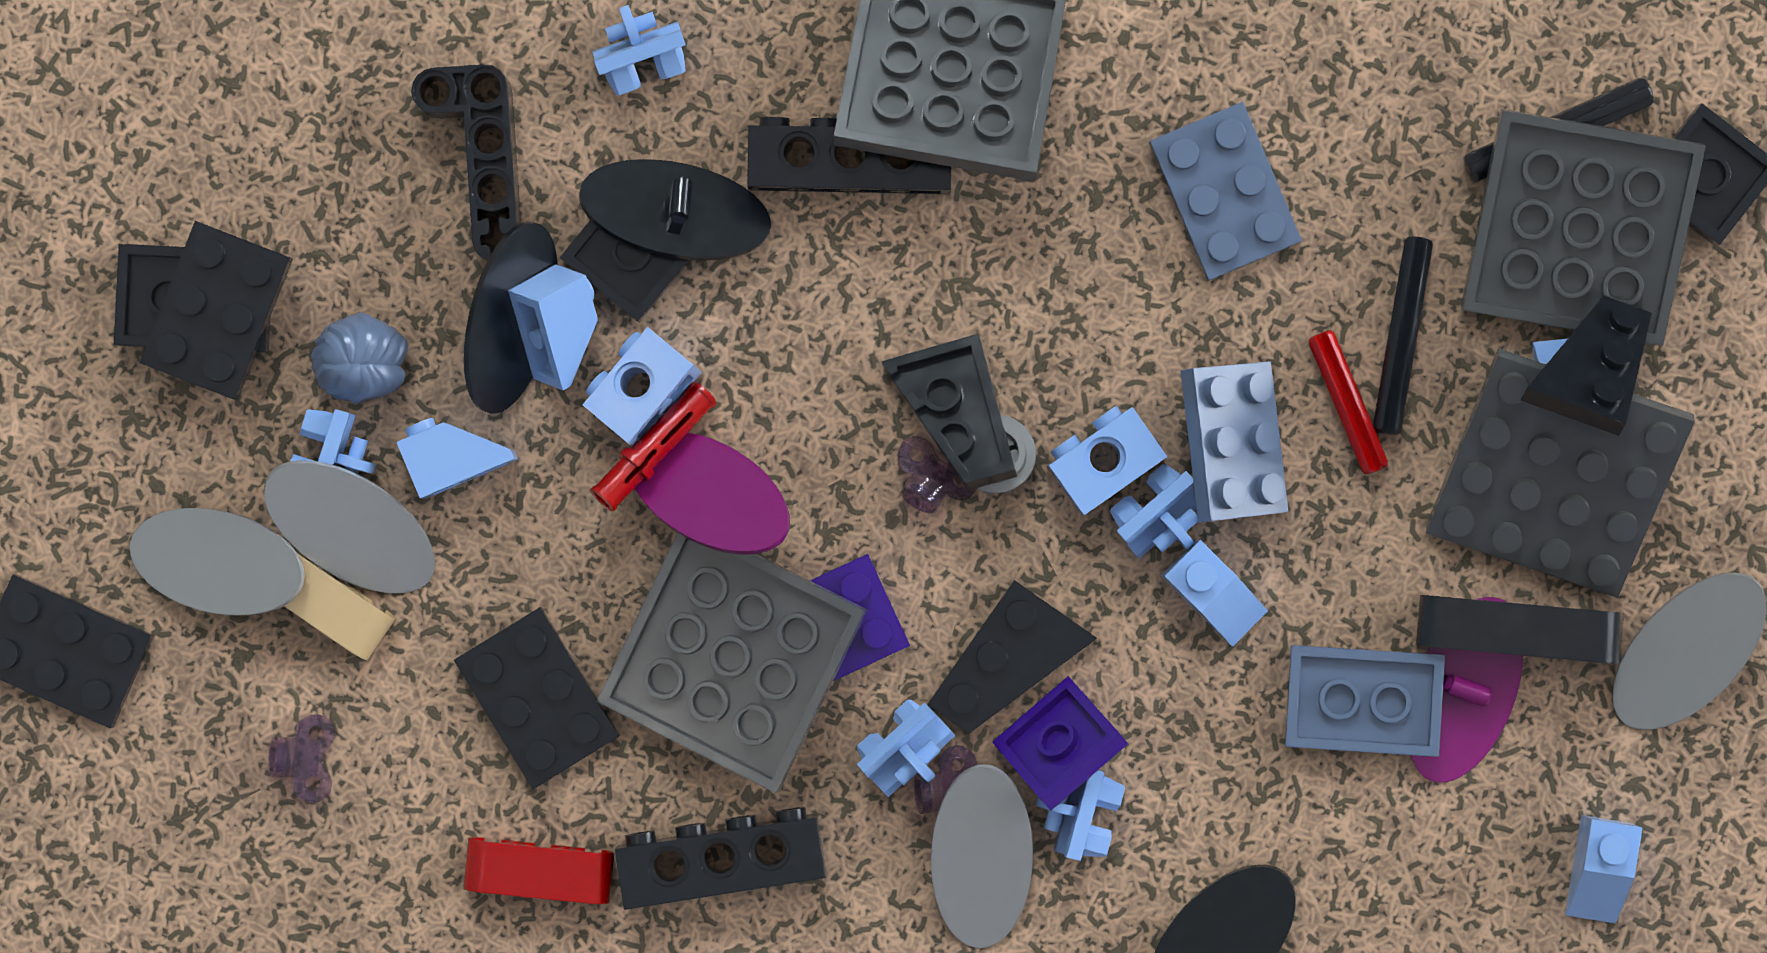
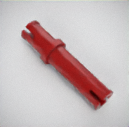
M692 382L684 394L632 448L625 447L618 454L620 460L590 489L594 498L606 509L614 512L617 506L641 481L648 482L655 475L653 469L711 408L717 405L711 393L699 383Z

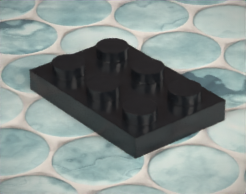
M195 221L139 363L233 400H238L293 258Z
M135 244L118 245L113 345L146 347L184 247ZM270 320L257 353H269Z
M12 574L0 601V680L108 728H113L154 635L24 577Z
M542 607L537 608L454 659V662L532 789L545 783L620 736L602 705L596 702L598 698Z

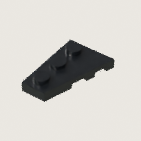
M1603 296L1527 387L1521 401L1619 436L1627 422L1652 313Z
M979 334L881 361L898 390L968 491L1017 477Z
M1014 580L927 705L967 733H971L1097 638Z

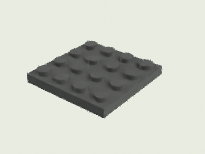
M860 0L833 145L1035 182L1066 0Z
M1501 109L1461 309L1575 330L1603 296H1607L1651 312L1652 315L1645 343L1663 345L1706 146L1690 141Z
M1498 348L1429 516L1426 533L1618 598L1695 423L1694 414L1633 394L1626 425L1619 436L1521 401L1527 387L1546 364Z
M677 533L596 702L774 793H778L864 619L867 609L758 554L740 555L721 552L700 545Z

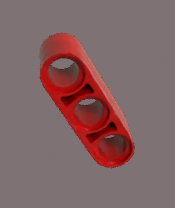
M482 837L468 838L464 890L588 904H609L615 854L612 851L602 850L601 853L585 852V848L551 845V848L536 847L535 843L501 839V843L486 842L484 841L485 838Z

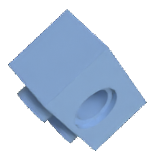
M649 327L642 334L635 332L625 341L618 353L621 359L609 373L603 371L591 382L586 390V394L589 397L583 403L586 409L631 446L637 443L702 373ZM640 373L648 374L650 386L647 392L640 397H630L628 394V384L631 378Z
M1116 405L1092 422L1097 430L1094 434L1082 442L1079 441L1076 435H1073L1051 451L1056 460L1047 467L1081 516L1086 515L1167 458V455L1133 407L1122 413ZM1098 443H1107L1114 447L1117 452V464L1109 472L1096 470L1090 462V452Z

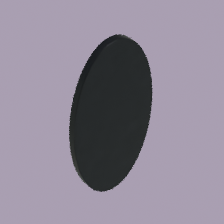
M637 159L611 163L590 173L583 181L579 191V201L584 213L601 230L632 247L671 258L707 261L738 257L759 247L765 241L771 229V219L766 207L745 187L718 173L680 162Z
M523 222L514 226L497 244L480 276L469 311L464 342L466 386L469 396L476 407L490 414L503 412L513 405L533 378L508 290L553 265H558L556 249L550 233L545 227L535 222Z
M1265 864L1246 866L1218 878L1195 895L1175 916L1161 937L1155 953H1278L1287 938L1295 914L1296 892L1291 878L1280 868Z

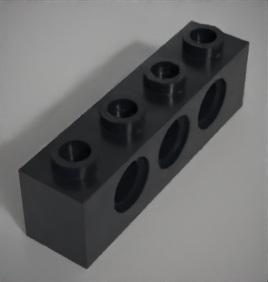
M761 117L759 125H748L747 187L749 191L898 194L951 193L950 166L915 160L908 168L896 169L887 162L886 155L864 151L865 157L859 166L855 168L841 166L835 158L836 151L840 146L833 145L837 118H811L810 126H790V118ZM794 142H806L813 148L814 157L808 165L794 167L786 161L785 152Z
M795 807L775 811L776 820L756 823L755 815H745L725 819L726 828L706 831L705 823H694L675 827L676 836L656 839L655 830L625 835L626 844L618 845L614 849L624 910L826 878L827 872L818 815H806L805 807ZM766 835L779 837L785 845L784 856L775 862L763 860L756 850L757 841L761 837ZM715 843L727 844L734 852V864L724 870L715 869L707 860V849ZM665 851L678 853L684 861V872L674 878L662 875L656 864L658 855Z

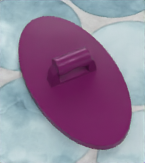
M688 432L653 469L655 475L648 482L641 481L635 488L646 506L671 529L689 540L721 552L740 555L767 552L784 541L790 528V514L787 504L771 478L758 465L737 450L702 435Z
M1483 597L1476 599L1505 602L1504 600L1496 597ZM1437 647L1428 648L1426 654L1445 655L1439 757L1411 755L1412 761L1420 774L1430 781L1438 783L1453 781L1472 770L1486 756L1501 734L1514 706L1521 681L1524 656Z

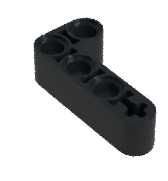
M479 64L429 68L419 73L412 83L411 94L413 101L425 114L432 118L464 117L472 243L477 254L488 261L494 249L485 245V239H490L494 236V223L489 218L482 220V214L502 215L509 212V219L499 217V229L503 235L521 223L511 84L505 75L492 65ZM495 78L501 86L498 97L488 103L476 100L475 88L477 84L483 79ZM433 82H446L450 89L446 102L439 106L428 105L425 101L427 87ZM489 128L502 130L504 141L499 150L494 153H483L480 151L478 140L482 132ZM493 178L503 179L507 185V194L504 199L496 204L484 202L481 194L484 184Z
M1420 595L1416 645L1619 664L1624 613Z

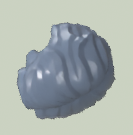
M358 312L355 315H349L344 319L330 323L329 326L324 328L321 335L314 340L316 347L311 354V368L317 379V386L325 389L326 394L332 395L333 398L360 404L397 391L404 382L405 372L400 366L404 362L408 343L401 333H398L394 327L388 326L385 321H380L368 314Z

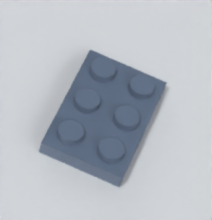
M1243 102L1149 141L1207 281L1302 241Z
M1271 361L1180 370L1198 523L1289 512Z
M1291 645L1285 747L1439 757L1445 655Z

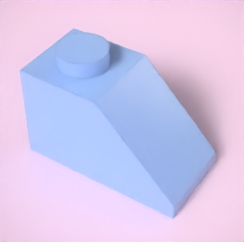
M555 264L508 290L533 379L560 390H565L572 385L598 318L593 303L594 290L586 275Z
M433 418L406 428L405 431L408 437L396 442L420 499H427L519 460L515 450L443 422L436 425Z
M1195 540V544L1188 550H1185L1160 576L1233 647L1268 610L1238 576L1201 540Z
M1581 815L1565 915L1616 924L1635 878L1642 827L1627 822Z

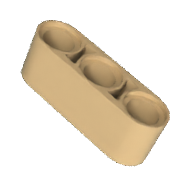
M298 554L304 567V584L296 598L284 607L345 649L364 660H368L396 617L387 610L384 613L372 605L373 600L346 582L344 584L331 577L330 573L314 564L303 554L302 556Z

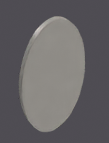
M307 460L286 462L274 468L267 476L264 484V497L272 520L283 536L301 554L320 568L353 585L384 593L412 592L425 586L430 581L435 569V559L427 534L416 518L398 500L381 487L341 467Z
M184 508L166 511L143 522L136 529L130 541L132 562L147 583L168 598L205 612L234 616L268 613L280 609L294 600L304 584L305 573L302 561L294 548L284 538L261 523L230 512L204 508Z
M1734 572L1714 575L1687 587L1666 602L1649 618L1624 653L1614 680L1613 705L1617 716L1623 723L1641 730H1652L1672 725L1706 706L1733 681L1752 655L1764 628L1767 605L1764 590L1759 582L1743 573Z
M981 764L963 771L952 782L941 802L932 836L931 873L936 901L950 931L968 946L987 948L1006 937L1021 915L1031 883L1033 844L1028 812L1015 783L999 768Z

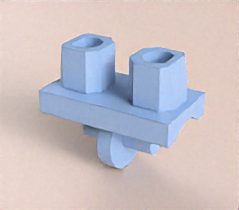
M629 5L619 8L623 22L605 28L610 42L629 36V39L592 51L599 75L605 74L616 95H622L641 87V82L634 66L636 62L653 57L660 79H668L686 71L682 46L686 44L678 21L639 34L641 31L657 26L654 14L650 12L634 18Z
M307 409L300 435L324 442L317 462L338 467L341 464L344 465V469L358 474L359 470L370 474L374 473L376 464L362 460L368 444L367 440L354 436L348 455L344 454L356 415L337 409L334 410V413ZM293 454L290 462L300 460L315 461Z
M1162 464L1149 475L1146 481L1150 489L1157 495L1153 500L1142 508L1130 495L1121 499L1110 510L1119 527L1117 530L1118 534L1138 559L1154 546L1161 552H1164L1176 540L1186 550L1195 544L1187 534V531L1198 522V516L1194 512L1197 508L1193 478L1187 471L1180 474L1167 464Z
M906 700L894 711L893 720L898 724L894 731L885 739L879 733L869 734L857 745V750L862 759L857 765L888 797L902 784L905 785L917 773L928 783L936 777L927 764L956 736L925 702L920 706L912 700Z
M1098 770L1052 811L1037 796L1035 805L1048 810L1044 829L1058 832L1054 851L1081 861L1082 855L1106 857L1112 839L1111 830L1091 825L1096 806L1117 811L1121 806L1125 786L1104 776L1105 772Z

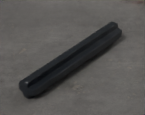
M1637 78L1551 117L1605 126L1652 105L1654 102L1653 92L1644 78ZM1494 142L1467 153L1463 157L1465 169L1474 182L1487 178Z
M1409 236L1404 241L1373 421L1375 431L1381 434L1398 435L1402 428L1433 248L1432 240L1423 237Z

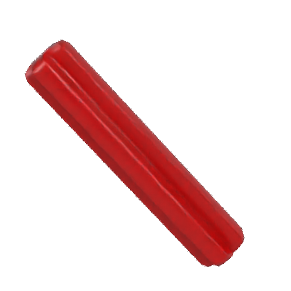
M1327 330L1312 336L1309 339V346L1364 474H1372L1384 469L1388 465V460L1335 333L1332 330Z

